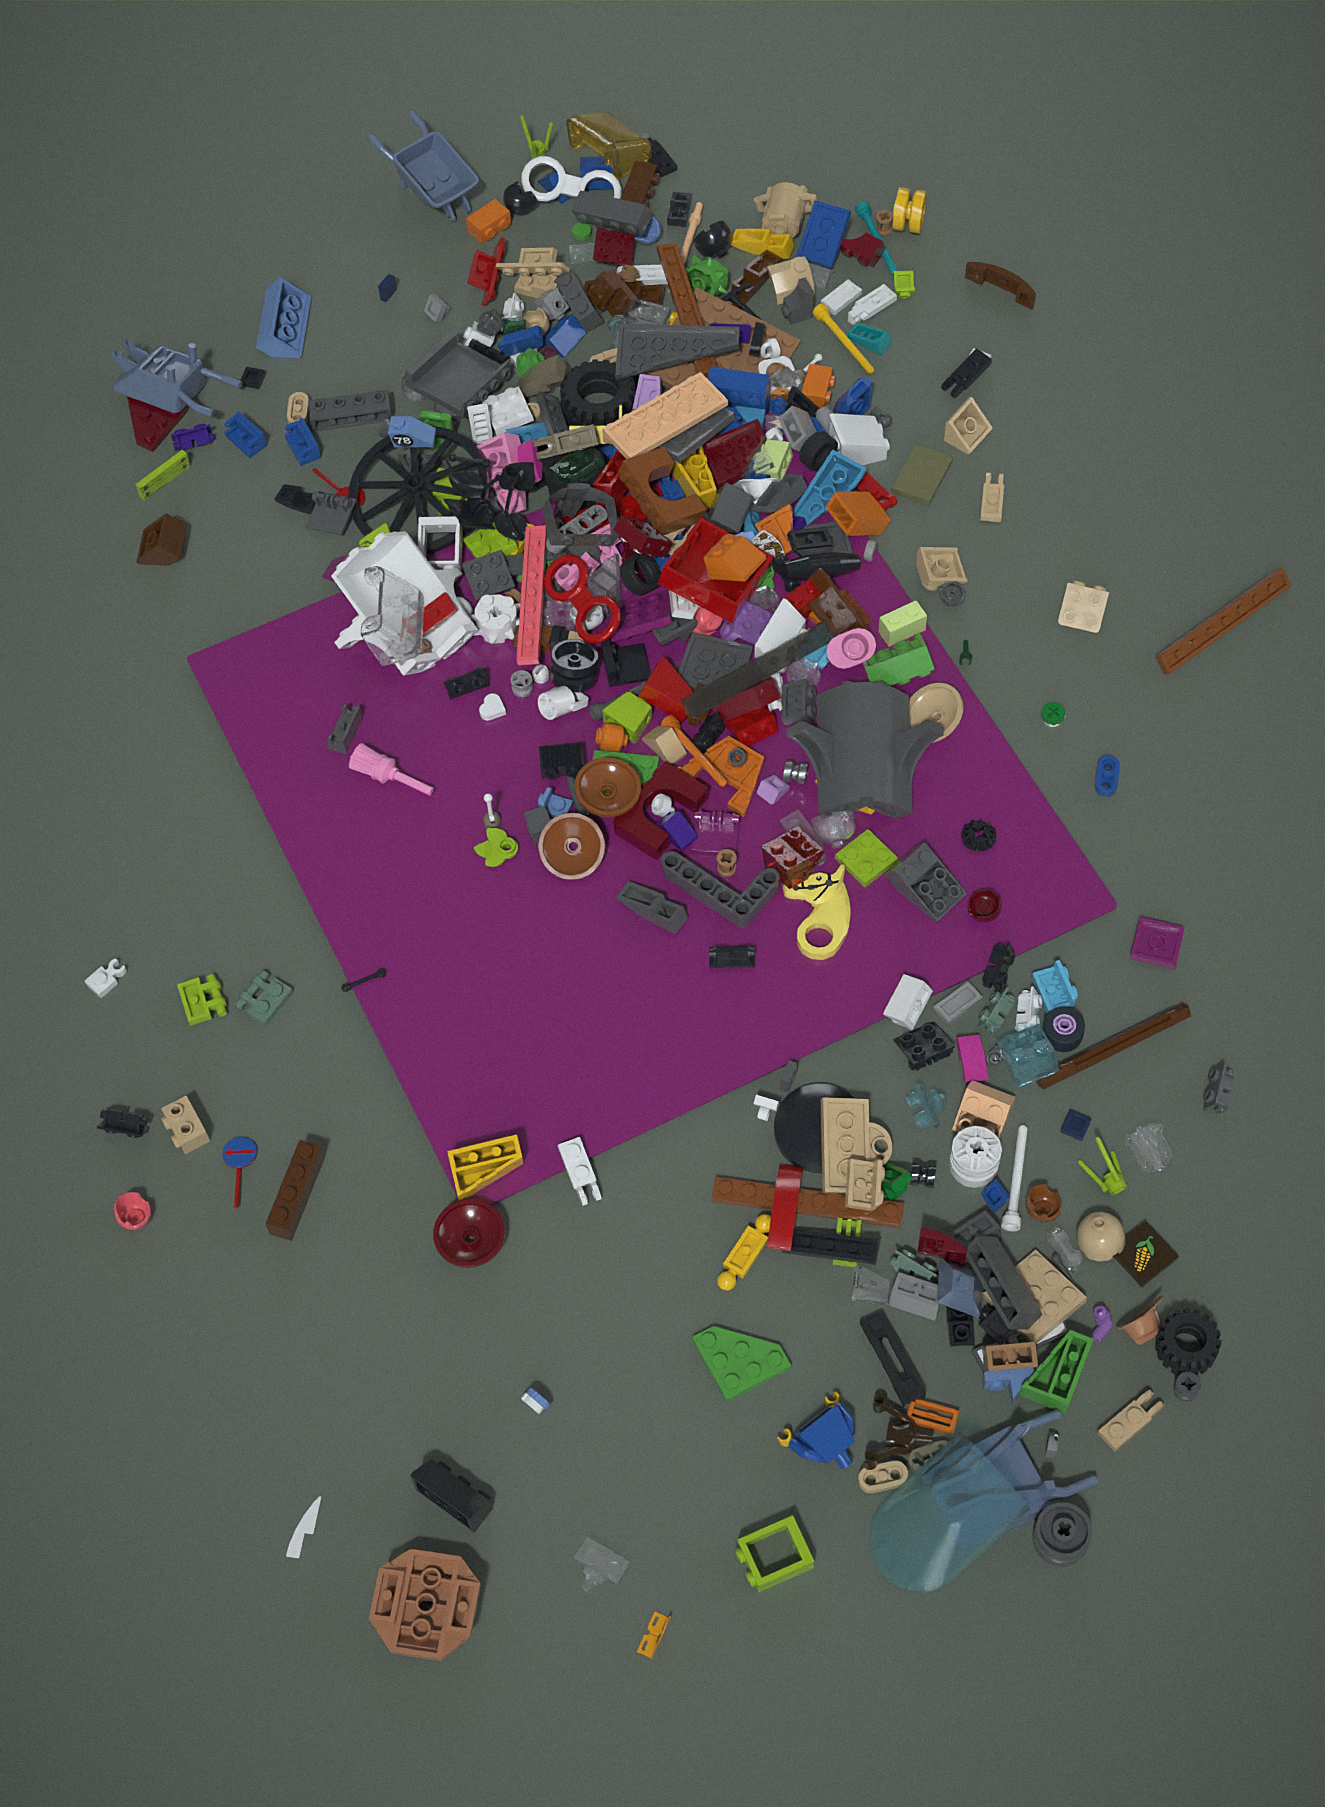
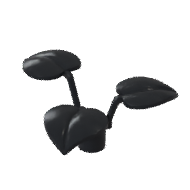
M518 462L506 465L501 475L497 474L485 486H482V478L473 471L460 470L449 473V480L453 489L462 497L473 500L481 497V490L484 491L499 481L500 487L509 491L504 510L505 514H500L496 517L495 527L506 538L516 541H523L525 539L526 522L518 513L509 514V505L514 488L520 491H528L533 488L535 484L534 462Z

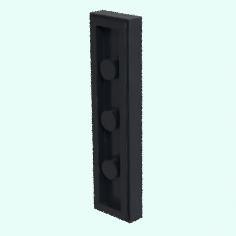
M794 1229L791 1251H781L786 1254L876 1265L880 1241L879 1239Z

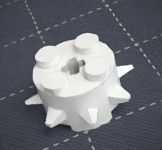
M487 594L481 597L475 608V614L468 615L470 619L476 621L478 631L474 636L481 635L486 642L491 644L504 643L507 638L513 640L519 625L517 612L520 609V603L514 604L511 597Z

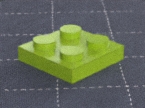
M496 527L495 530L480 529L463 539L465 546L475 559L499 550L502 551L505 557L518 550L516 542L501 535Z
M869 829L835 854V859L840 864L845 865V869L864 887L868 886L898 862V857Z

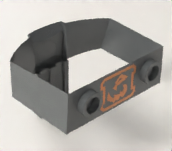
M568 484L566 488L553 493L542 508L550 545L612 546L619 536L613 530L617 523L614 498L603 491L590 487V484ZM583 500L600 502L606 505L611 534H558L554 517L571 516L574 518L583 504ZM555 502H558V504L556 505V507H555L554 510H553V511H554V516H553L551 504H552V503H555Z

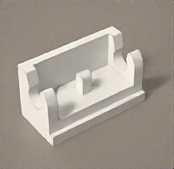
M903 974L883 1014L892 1019V1022L913 1030L933 990L924 981Z

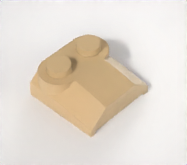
M805 256L766 267L776 297V305L783 304V298L790 295L796 288L798 279L806 277L813 289V296L815 295L814 281Z
M919 547L916 556V566L921 583L926 589L936 591L944 583L954 581L960 584L967 583L968 580L959 558L958 548Z

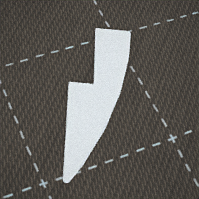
M321 1496L313 1502L302 1517L289 1543L286 1557L299 1558L304 1534L314 1533Z

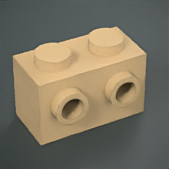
M187 1095L161 1108L164 1113V1117L161 1120L166 1130L172 1129L174 1135L171 1136V1139L177 1149L182 1148L184 1154L210 1142Z

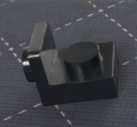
M988 1308L979 1317L982 1322L978 1326L999 1345H1002L1017 1330L1007 1328L996 1308L993 1311Z

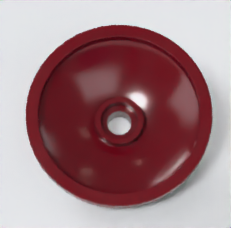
M464 1199L450 1204L439 1214L433 1229L434 1244L440 1256L448 1263L461 1268H473L486 1264L499 1253L505 1239V1227L499 1212L490 1204L477 1199ZM469 1237L475 1238L472 1242H467L466 1240Z

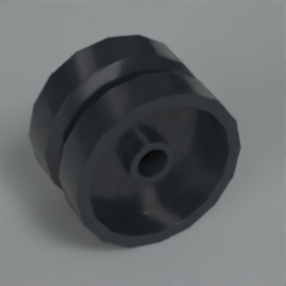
M569 639L555 645L551 651L550 673L554 686H566L572 692H583L594 686L597 681L598 651L590 643L579 639Z

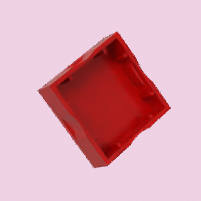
M700 517L687 534L685 542L674 551L663 566L658 584L733 623L767 576L774 556L758 548L766 555L767 559L745 582L710 579L703 557L724 535L730 533Z

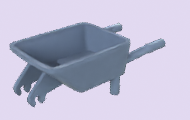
M411 110L408 115L420 128L423 137L394 155L385 148L374 133H371L368 136L370 142L395 165L400 176L401 188L405 189L408 186L421 202L434 208L442 207L446 217L451 218V223L455 222L456 218L449 204L450 202L458 199L462 209L466 208L467 214L471 212L465 194L478 185V176L441 133L437 131L428 133L425 122L414 110Z
M125 338L122 342L123 347L135 362L125 358L122 351L117 355V350L114 349L111 353L113 359L124 371L114 382L113 390L169 412H180L188 405L195 412L213 418L215 410L196 404L192 400L206 385L205 376L239 389L242 387V381L204 368L202 361L197 358L196 344L194 343L188 344L189 355L165 346H160L147 353L137 348L133 341L128 344V340Z

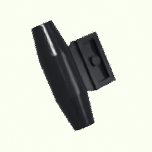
M819 527L790 530L787 538L793 553H796L799 557L781 562L779 567L780 575L783 579L807 581L819 568H822L830 578L858 571L861 563L857 554L831 552L833 543L827 528Z

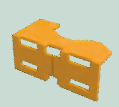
M654 1612L647 1627L650 1632L648 1635L645 1634L637 1650L638 1653L651 1659L654 1658L671 1620V1616L666 1617L658 1612ZM659 1617L656 1625L653 1626L655 1618ZM647 1641L645 1650H642L644 1642Z

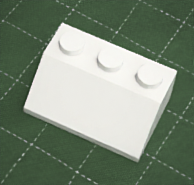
M784 598L755 644L754 670L770 677L771 674L785 673L790 657H793L797 652L799 642L804 641L808 632L805 618Z

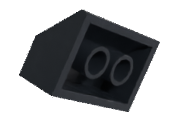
M430 1459L410 1475L416 1491L474 1533L493 1509L490 1502L491 1497L480 1489L478 1492L470 1487L471 1483L465 1477L459 1475L457 1478L451 1473V1468L442 1461L437 1463Z

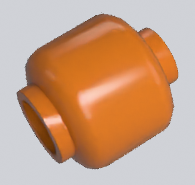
M604 723L601 727L597 728L595 744H598L600 750L620 752L622 746H627L628 734H625L623 726Z

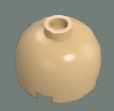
M1091 1213L1078 1226V1247L1091 1260H1111L1113 1255H1116L1118 1252L1120 1254L1124 1249L1126 1243L1124 1228L1119 1219L1110 1213Z

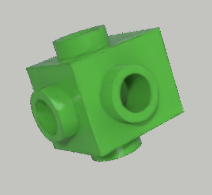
M531 348L520 353L516 359V376L521 378L530 368L544 361L545 356Z

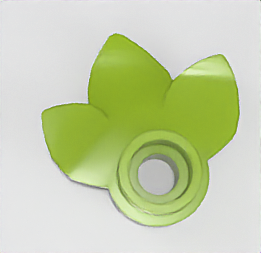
M487 828L488 841L474 847L475 852L479 856L486 858L485 865L490 867L501 865L505 859L514 857L518 852L517 842L507 837L506 832L498 828Z

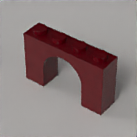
M666 761L661 767L655 769L648 783H643L636 805L628 812L616 816L613 821L615 835L656 860L670 846V834L650 822L644 815L645 810L652 804L653 799L658 794H664L669 796L672 801L681 804L695 813L709 798L708 786Z

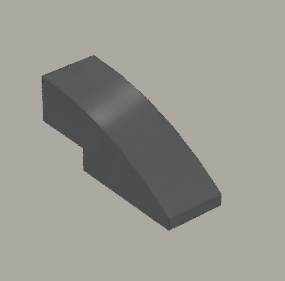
M785 474L780 482L772 481L752 507V511L763 513L776 512L786 505L795 502L808 488L802 475Z
M630 881L626 883L616 896L620 903L639 916L674 934L678 932L688 919L683 906L665 900L664 895Z

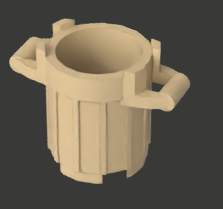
M788 182L777 183L773 187H768L766 194L754 198L757 211L764 213L762 229L771 228L773 234H790L794 238L799 233L803 214L811 212L814 201H818L816 195L807 193L808 189L805 185L798 186ZM762 201H767L766 206L763 205Z

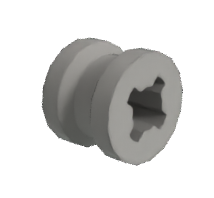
M519 670L512 674L511 684L513 693L518 697L530 695L533 691L531 674L525 670Z

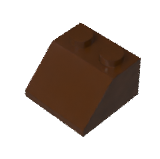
M166 513L143 529L136 563L169 566L174 561H178L183 553L182 545L186 538L185 530L187 524Z

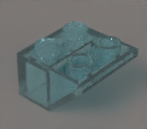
M1039 1024L996 1040L1007 1071L1016 1088L1060 1072L1056 1052Z

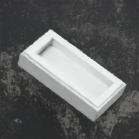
M848 279L824 297L821 303H824L830 312L836 315L862 295V289Z

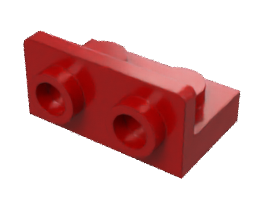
M765 706L725 722L727 730L737 738V741L747 747L778 732L775 716Z

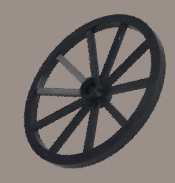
M432 426L436 428L435 438L445 439L420 473L418 472L417 447H410L411 472L407 473L383 453L394 446L389 435L376 443L367 451L356 466L349 485L348 497L356 499L351 516L361 534L365 537L372 532L364 523L366 520L403 496L405 498L390 526L393 532L397 531L412 499L415 502L418 524L419 517H423L422 498H425L443 517H453L428 493V490L456 496L461 495L453 487L432 484L431 482L447 477L449 473L477 466L479 476L483 480L482 486H485L489 483L487 468L483 464L463 462L428 475V473L452 442L467 451L473 459L483 460L476 447L457 432L443 427ZM377 458L404 479L403 481H362L368 468ZM402 488L362 515L360 514L358 503L360 489ZM489 488L484 491L481 490V498L485 503L488 499ZM463 527V537L472 529V527ZM450 532L437 540L428 542L426 555L438 552L454 544L456 532Z

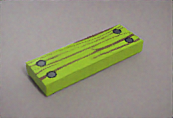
M183 450L179 451L136 483L139 497L145 501L189 468L190 463L187 453Z

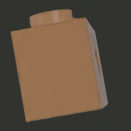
M1035 1342L982 1346L984 1371L1038 1367Z

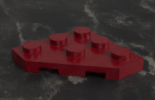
M127 396L136 443L151 452L157 449L188 412L187 406L180 412L173 413Z
M758 419L713 437L702 445L719 489L725 483L731 485L740 480L764 441L765 435Z

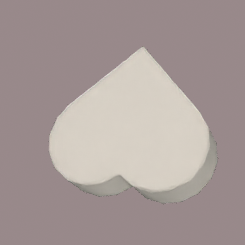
M496 694L487 695L484 699V704L479 708L480 717L483 720L489 721L506 715L503 703Z

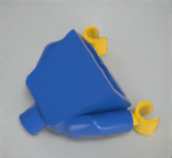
M833 1392L835 1401H829L825 1396V1406L827 1408L794 1433L796 1438H793L790 1430L786 1428L783 1431L788 1435V1438L782 1440L777 1436V1439L781 1446L789 1447L804 1459L814 1463H829L834 1459L839 1467L844 1469L853 1462L846 1449L855 1442L853 1438L855 1433L854 1419L846 1406L839 1402V1394Z

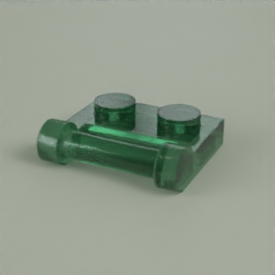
M579 449L552 466L550 472L552 476L568 485L578 483L579 480L596 469H602L605 467V463L600 456L595 457L584 449Z

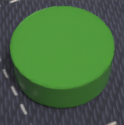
M581 222L576 223L572 227L573 238L577 241L588 240L591 237L590 225Z

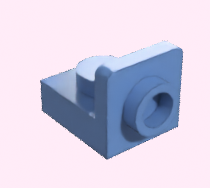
M547 787L545 793H541L538 799V806H545L549 818L553 819L561 814L570 813L573 807V800L553 795L552 788Z

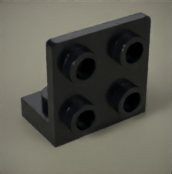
M609 639L601 642V653L609 687L648 680L650 672L642 643L615 648L614 644L610 645Z

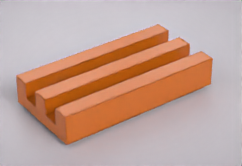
M916 1399L915 1402L912 1401L909 1404L906 1416L912 1419L916 1426L953 1436L960 1410ZM914 1405L953 1416V1418L949 1419L914 1409ZM912 1415L919 1416V1417H922V1418H926V1419H929V1420H933V1421H936V1422H940V1423H943V1424H947V1425H950V1427L944 1426V1425H941V1424H937V1423H934V1422H930V1421H927V1420H923V1419H920V1418H916V1417H913Z

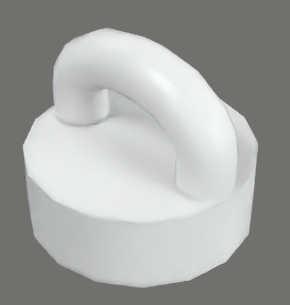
M775 338L767 339L762 345L760 353L763 358L774 359L780 356V347Z
M777 427L772 428L765 434L763 442L766 443V440L783 441V433Z
M658 794L652 801L651 809L655 815L663 817L668 812L675 811V808L671 806V798L667 795Z

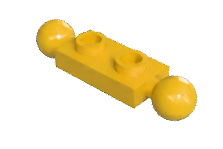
M762 1214L758 1216L755 1221L756 1229L747 1226L724 1261L723 1267L728 1271L722 1272L717 1278V1284L722 1290L729 1291L735 1287L736 1275L744 1279L768 1242V1237L764 1233L769 1232L770 1215Z

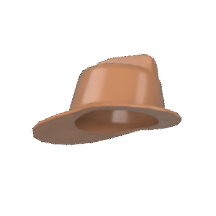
M1162 1295L1152 1301L1132 1320L1116 1330L1123 1329L1137 1345H1142L1154 1338L1160 1329V1320L1155 1306L1161 1302L1164 1296Z

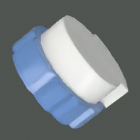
M531 1387L521 1397L539 1415L551 1405Z

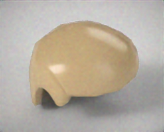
M538 307L535 311L528 310L526 316L521 320V330L539 325L542 328V336H544L550 326L547 314Z

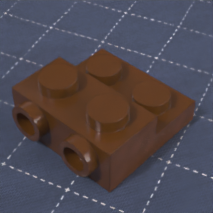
M614 269L607 273L603 271L596 277L598 282L589 288L591 293L588 297L600 312L607 309L610 315L620 323L625 319L638 298Z

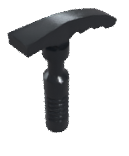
M752 283L743 284L731 290L721 299L725 302L731 300L741 310L762 320L746 304L740 302L736 296L742 290L751 288Z

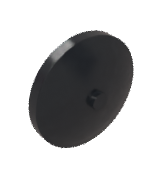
M812 1084L803 1086L790 1093L782 1101L775 1114L774 1137L779 1151L791 1164L796 1167H802L803 1170L808 1172L822 1173L821 1099H855L847 1091L833 1085Z

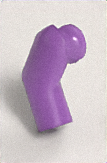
M1102 1305L1094 1309L1093 1313L1097 1328L1090 1335L1094 1339L1093 1341L1098 1344L1113 1327L1109 1310Z

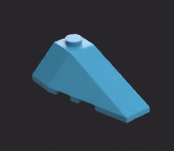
M832 449L793 509V515L804 517L807 523L805 526H809L827 511L825 506L835 492L852 491L866 473L867 468Z

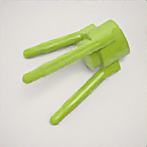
M521 115L520 119L531 158L545 156V151L549 150L548 144L553 123H549L545 143L543 144L540 140H531L524 116Z
M1096 1137L1098 1147L1110 1170V1173L1104 1176L1105 1181L1103 1182L1082 1160H1078V1164L1101 1187L1104 1193L1109 1191L1111 1195H1116L1128 1187L1127 1181L1122 1174L1115 1152H1110L1112 1164L1100 1137Z

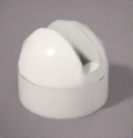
M545 665L534 667L532 672L534 681L537 683L547 682L550 678L548 668Z

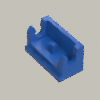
M240 411L236 412V415L225 422L224 426L228 428L224 432L225 436L249 458L267 447L264 433Z
M303 417L285 427L286 431L294 429L285 434V439L300 466L321 458L318 444Z

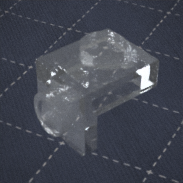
M788 366L782 371L780 369L776 370L770 376L772 378L770 388L778 382L788 395L792 386H795L797 389L803 386L799 377Z
M767 585L756 589L748 602L763 609L769 608L775 613L780 599L778 594Z

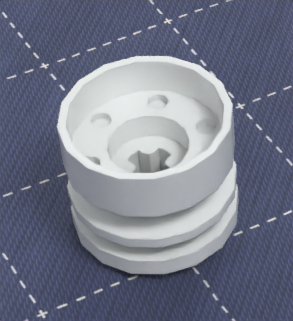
M980 1126L966 1127L958 1132L953 1139L949 1161L951 1174L956 1181L964 1186L973 1188L982 1187L992 1182L997 1175L1002 1152L1000 1140L995 1133Z

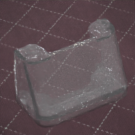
M380 566L365 568L364 579L368 585H374L379 593L378 614L367 617L363 621L361 637L382 666L416 658L422 651L424 595L417 587Z

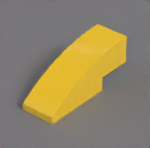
M771 228L736 229L731 246L755 255H760L765 250H768L782 259H789L795 246L790 234H773Z

